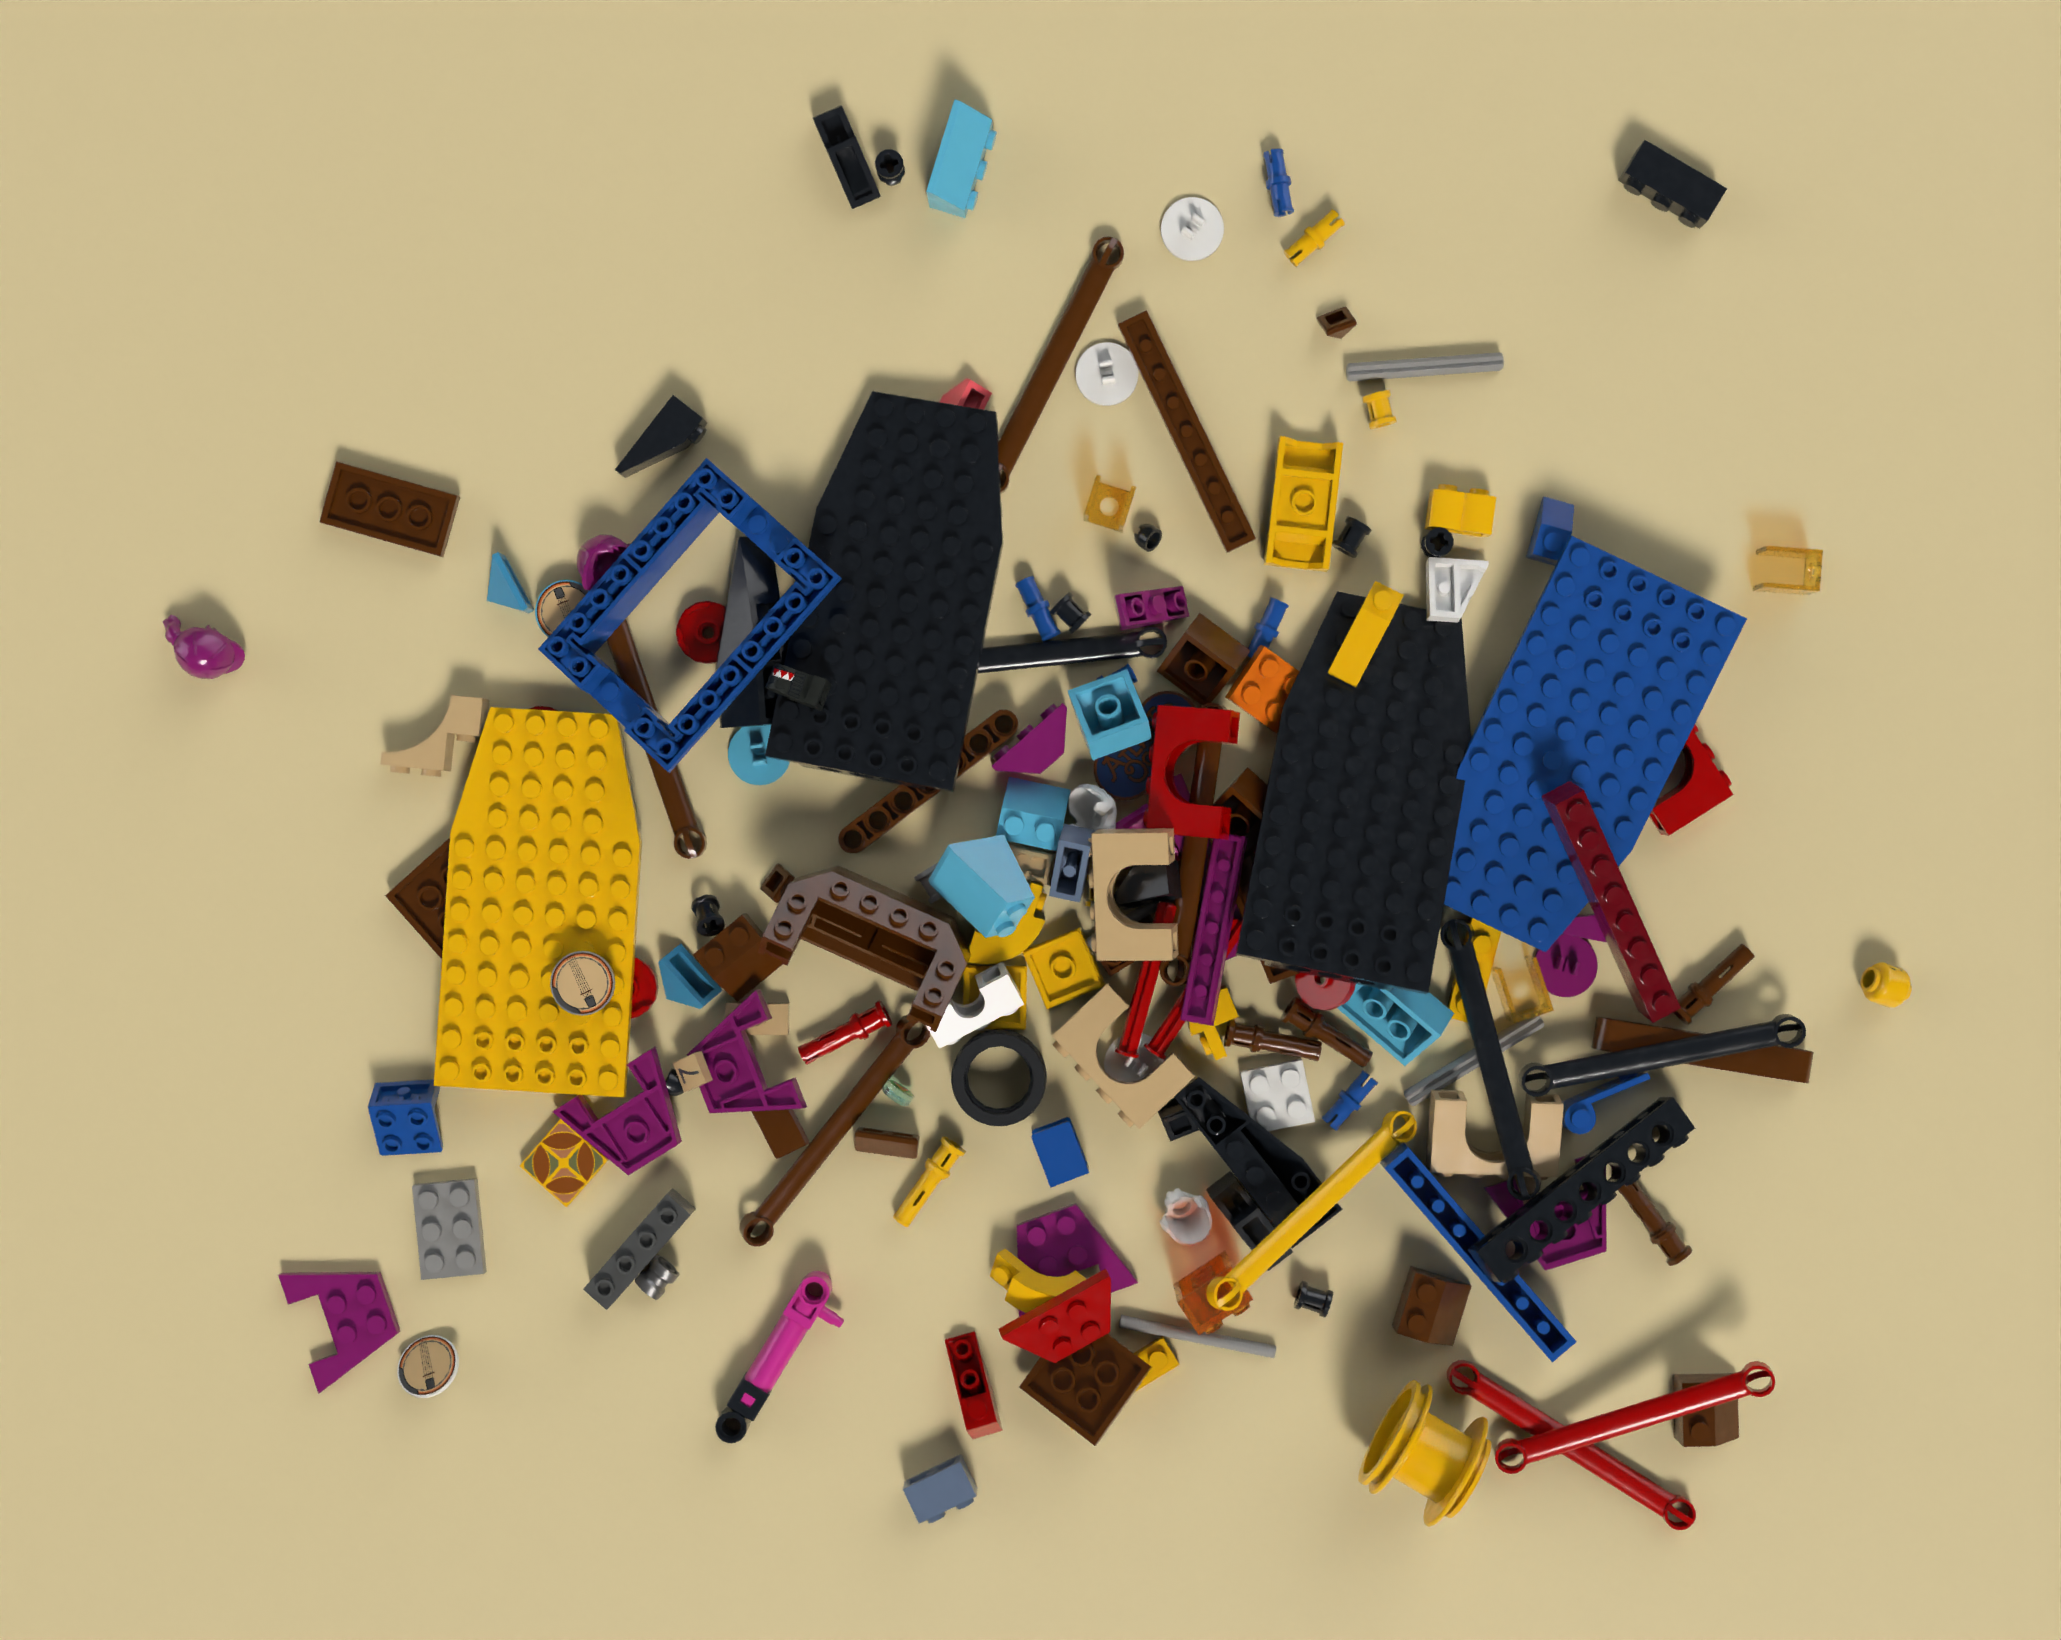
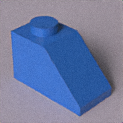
M1548 497L1542 498L1526 558L1553 566L1556 565L1572 534L1573 504Z

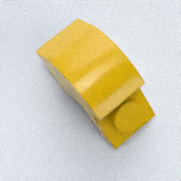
M1225 985L1220 988L1214 1026L1188 1022L1191 1036L1201 1032L1204 1033L1205 1036L1199 1038L1206 1056L1212 1054L1215 1061L1227 1056L1215 1026L1239 1017Z

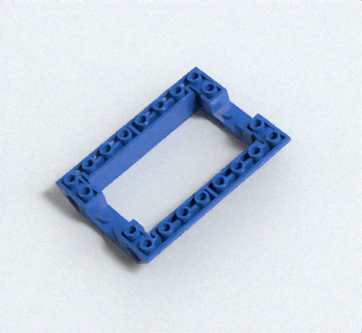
M706 458L538 650L576 686L596 699L625 727L624 731L670 773L842 578ZM720 512L796 581L669 724L595 653Z

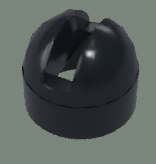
M1151 524L1140 525L1138 528L1141 530L1138 534H1134L1135 542L1145 551L1151 552L1159 545L1162 531Z
M671 1068L665 1082L669 1095L678 1096L684 1093L676 1070Z

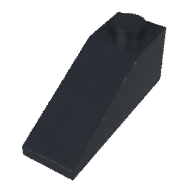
M672 395L615 468V471L626 478L689 448L692 443L697 444L706 433L704 427L707 422L681 400Z

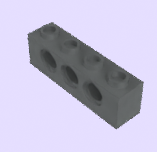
M672 1188L583 1290L608 1310L696 1208Z

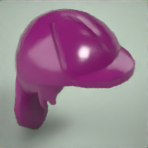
M602 534L587 540L581 546L577 554V569L582 578L584 590L590 591L630 545L629 543L626 544L613 535Z
M170 615L163 621L166 630L165 638L174 647L175 658L178 664L189 675L200 679H214L235 671L242 666L245 660L243 648L235 641L222 635L215 628H211L210 625H207L205 628L191 627L182 632L180 631L181 622L176 616Z

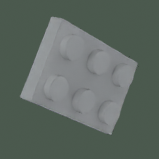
M478 1179L413 1185L412 1192L421 1280L486 1273Z

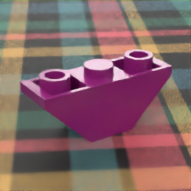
M1183 586L1123 593L1114 596L1120 630L1141 628L1190 617Z
M1054 703L1040 715L1043 719L1041 723L1035 728L1029 724L1016 736L1020 740L1011 749L1005 745L992 757L996 761L992 765L993 769L999 772L1043 773L1064 754L1067 707L1063 703L1059 707Z

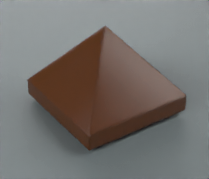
M1342 307L1317 317V321L1326 335L1342 339L1357 325L1355 318L1347 307Z
M778 863L760 889L774 902L778 903L788 884L795 877Z

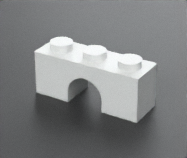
M1000 962L975 975L980 994L974 1002L961 1005L951 999L936 1033L930 1030L931 1027L927 1026L939 1048L957 1043L966 1034L974 1030H982L995 1019L1011 1015L1024 1005L1020 991L1004 962Z

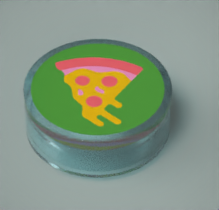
M888 1079L882 1088L885 1095L902 1106H909L915 1097L910 1090L892 1079Z

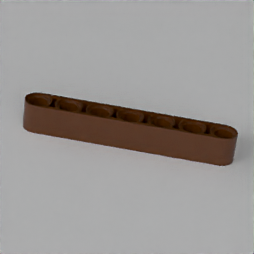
M1005 709L995 712L965 735L961 754L963 765L958 770L957 779L1015 735L1019 724L1016 715L1012 711ZM1003 715L1009 716L1013 720V728L1007 733H1001L995 727L996 720ZM981 734L987 737L988 746L985 751L975 752L972 750L970 742L975 735ZM899 785L841 830L838 836L840 847L850 854L865 850L942 790L933 789L926 791L920 788ZM901 792H908L912 797V805L907 810L899 809L895 803L896 796ZM876 811H882L886 814L887 824L882 829L874 828L870 822L871 815ZM851 830L858 831L862 836V842L857 848L849 847L845 841L846 834Z
M1596 1017L1591 1048L1615 1052L1703 1035L1704 1033ZM1778 1045L1685 1064L1809 1083L1814 1052Z

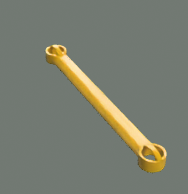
M1396 1110L1387 1113L1383 1118L1382 1127L1225 1277L1220 1276L1211 1280L1206 1291L1209 1304L1216 1309L1231 1311L1237 1308L1242 1301L1243 1293L1390 1151L1399 1143L1408 1142L1413 1139L1417 1130V1122L1414 1116L1406 1111ZM1401 1115L1405 1124L1393 1131L1394 1120L1397 1116ZM1227 1281L1232 1290L1222 1298L1217 1299L1218 1288Z

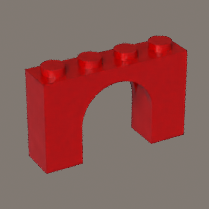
M1157 706V712L1154 713L1152 718V728L1155 731L1154 744L1151 745L1149 751L1152 771L1146 783L1149 804L1143 815L1146 829L1174 828V835L1229 840L1231 808L1197 805L1184 799L1175 785L1174 767L1181 753L1193 744L1201 742L1237 744L1240 712L1224 709Z
M1694 725L1682 749L1685 757V771L1681 781L1673 790L1657 799L1649 815L1661 835L1669 836L1734 795L1729 788L1732 785L1729 777L1723 770H1718L1712 761L1715 759L1714 753L1706 743L1702 744L1695 734L1698 732L1696 725Z

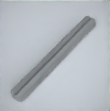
M1498 352L1349 363L1346 366V377L1351 382L1500 371L1504 366L1503 354Z
M1532 1012L1497 1034L1502 1052L1544 1027V1022L1538 1013ZM1475 1048L1406 1089L1404 1096L1408 1103L1415 1106L1429 1098L1431 1090H1442L1478 1068L1479 1062Z

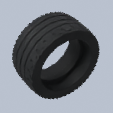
M1005 1029L988 1030L971 1038L959 1051L951 1073L952 1090L959 1106L971 1118L989 1126H1008L1027 1118L1040 1104L1047 1082L1045 1062L1037 1047L1025 1036ZM1002 1046L1013 1049L1024 1058L1029 1067L1031 1081L1027 1093L1018 1103L1007 1108L996 1109L985 1106L975 1098L969 1087L968 1072L972 1061L979 1053L988 1048Z

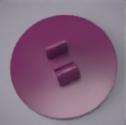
M1561 934L1547 952L1538 949L1534 958V973L1537 981L1547 992L1555 996L1573 997L1583 993L1592 985L1597 974L1598 962L1593 948L1580 937Z

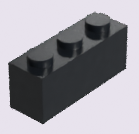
M1646 140L1637 148L1618 180L1624 184V188L1628 192L1638 196L1640 194L1651 200V204L1655 208L1664 212L1670 211L1677 215L1678 220L1685 226L1690 228L1697 227L1699 229L1709 220L1727 190L1726 187Z

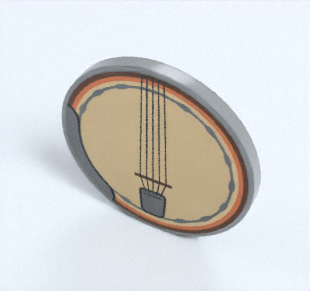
M589 951L573 952L563 957L554 967L550 980L551 992L557 1004L565 1011L575 1015H590L603 1009L611 1000L615 990L614 972L609 963L596 953Z

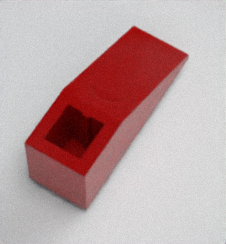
M975 1331L945 1339L966 1431L972 1439L1003 1431Z

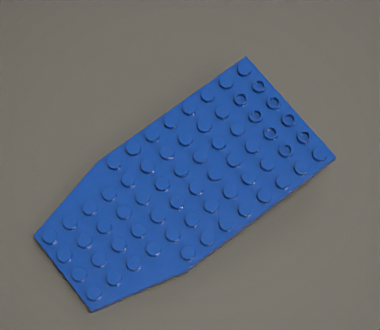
M1570 536L1458 767L1456 779L1465 780L1444 905L1547 952L1589 901L1541 796L1568 781L1582 788L1586 793L1619 867L1633 850L1747 618L1574 536Z

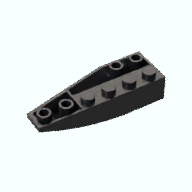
M747 536L737 537L716 660V671L780 599L774 560ZM785 643L719 717L720 728L766 726L772 724L778 693L765 688L774 664L784 665L786 656Z
M1200 1077L1196 1078L1174 1096L1275 1227L1322 1184L1301 1156ZM1336 1203L1291 1248L1293 1249L1343 1210L1340 1205Z

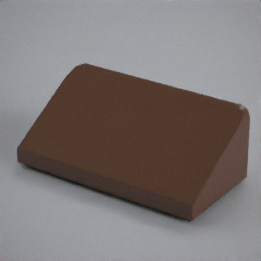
M793 1109L751 1111L776 1159L810 1143Z
M859 1127L855 1131L856 1151L910 1159L917 1158L920 1141L919 1135Z

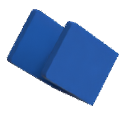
M1069 1117L1032 1130L1031 1138L1050 1188L1089 1173V1166Z

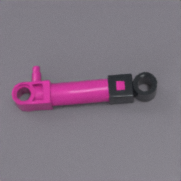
M812 1271L801 1281L771 1334L729 1399L728 1407L721 1412L715 1425L716 1433L722 1441L736 1443L745 1436L751 1421L755 1420L774 1385L817 1316L838 1328L843 1324V1318L824 1306L832 1291V1281L826 1273ZM811 1282L819 1283L823 1288V1294L820 1296L811 1295L807 1285ZM736 1418L740 1422L741 1428L738 1430L730 1429L726 1425V1419Z

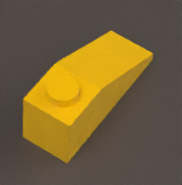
M1377 581L1373 583L1328 674L1357 687L1404 596L1403 594Z

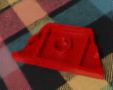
M1105 1268L1000 1327L999 1332L1002 1339L1046 1360L1057 1363L1110 1333L1111 1277L1107 1269Z

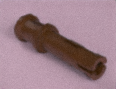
M1739 945L1699 983L1694 982L1688 986V991L1678 999L1681 1008L1673 1013L1684 1024L1689 1026L1692 1023L1691 1018L1704 1006L1709 1007L1712 1004V997L1755 958L1754 954L1745 945ZM1730 966V969L1721 978H1719V975L1722 974ZM1694 1000V1002L1686 1009V1006Z
M1297 997L1290 1001L1280 1020L1282 1022L1293 1024L1303 1031L1305 1037L1319 1039L1360 1067H1365L1373 1055L1372 1051L1325 1022L1323 1014L1318 1011L1314 1013L1300 1004V999Z
M1235 1019L1228 1021L1224 1036L1225 1047H1230L1231 1045L1245 1047L1254 1053L1262 1049L1318 1062L1322 1050L1321 1041L1264 1031V1027H1261L1259 1024H1255L1254 1027L1235 1023Z
M1637 1182L1629 1186L1623 1185L1618 1189L1619 1193L1622 1194L1631 1209L1651 1233L1649 1237L1652 1244H1657L1667 1257L1666 1262L1669 1266L1680 1263L1692 1253L1693 1249L1689 1245H1685L1675 1232V1225L1663 1219Z

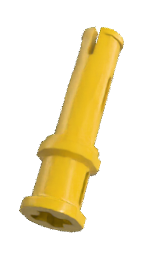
M946 1136L941 1138L940 1142L942 1144L933 1157L927 1158L924 1165L925 1171L893 1215V1218L905 1227H909L941 1180L948 1179L951 1174L949 1170L958 1157H963L966 1153L959 1144Z

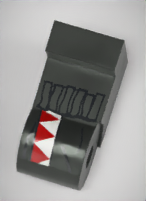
M775 663L765 688L783 695L787 699L822 711L832 684L827 679L819 676H813Z

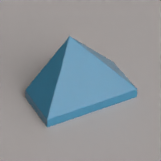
M499 552L493 554L487 601L526 613L533 612L534 608L506 556Z
M679 944L658 962L666 999L701 1009L722 991V988L682 944Z

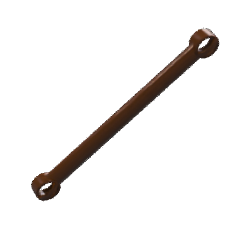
M1103 237L1094 245L1093 257L999 440V471L1002 470L1006 475L1005 484L1000 488L1001 494L1008 488L1009 476L1113 271L1122 264L1124 249L1121 242L1116 238ZM1104 244H1108L1099 261L1097 258L1098 249ZM1116 246L1119 249L1118 261L1114 264L1106 265L1113 248Z
M625 619L607 639L618 675L658 712ZM646 752L675 835L674 848L683 858H697L706 850L707 839L698 828L677 765L669 773ZM689 831L696 832L701 838L702 845L698 853H696L692 845ZM682 835L690 855H687L680 847V837Z
M1206 703L1201 706V708L1227 710L1224 706L1216 703ZM1201 742L1197 744L1190 803L1213 806L1222 743ZM1184 836L1179 867L1182 898L1175 899L1174 902L1177 909L1173 923H1177L1179 953L1176 957L1178 960V970L1175 980L1172 981L1167 973V968L1171 961H1162L1159 968L1162 980L1171 986L1187 984L1208 838ZM1184 966H1186V974L1183 978Z
M908 1014L898 1021L896 1035L756 1211L750 1212L742 1218L739 1230L749 1245L754 1247L762 1246L771 1240L774 1232L773 1226L911 1051L914 1048L923 1046L928 1041L930 1031L925 1024H922V1031L918 1037L907 1040L909 1031L918 1021L913 1020L911 1022L907 1020ZM759 1221L767 1222L766 1229L761 1235L751 1237L752 1230Z

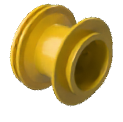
M1412 1380L1396 1397L1377 1428L1363 1458L1358 1481L1363 1485L1369 1484V1492L1375 1494L1380 1492L1393 1477L1427 1497L1423 1519L1424 1524L1430 1527L1437 1524L1444 1516L1448 1518L1454 1517L1465 1505L1486 1467L1492 1444L1490 1440L1486 1439L1488 1433L1487 1418L1482 1416L1475 1419L1464 1432L1456 1429L1428 1412L1433 1396L1432 1386L1427 1384L1421 1387L1418 1381Z

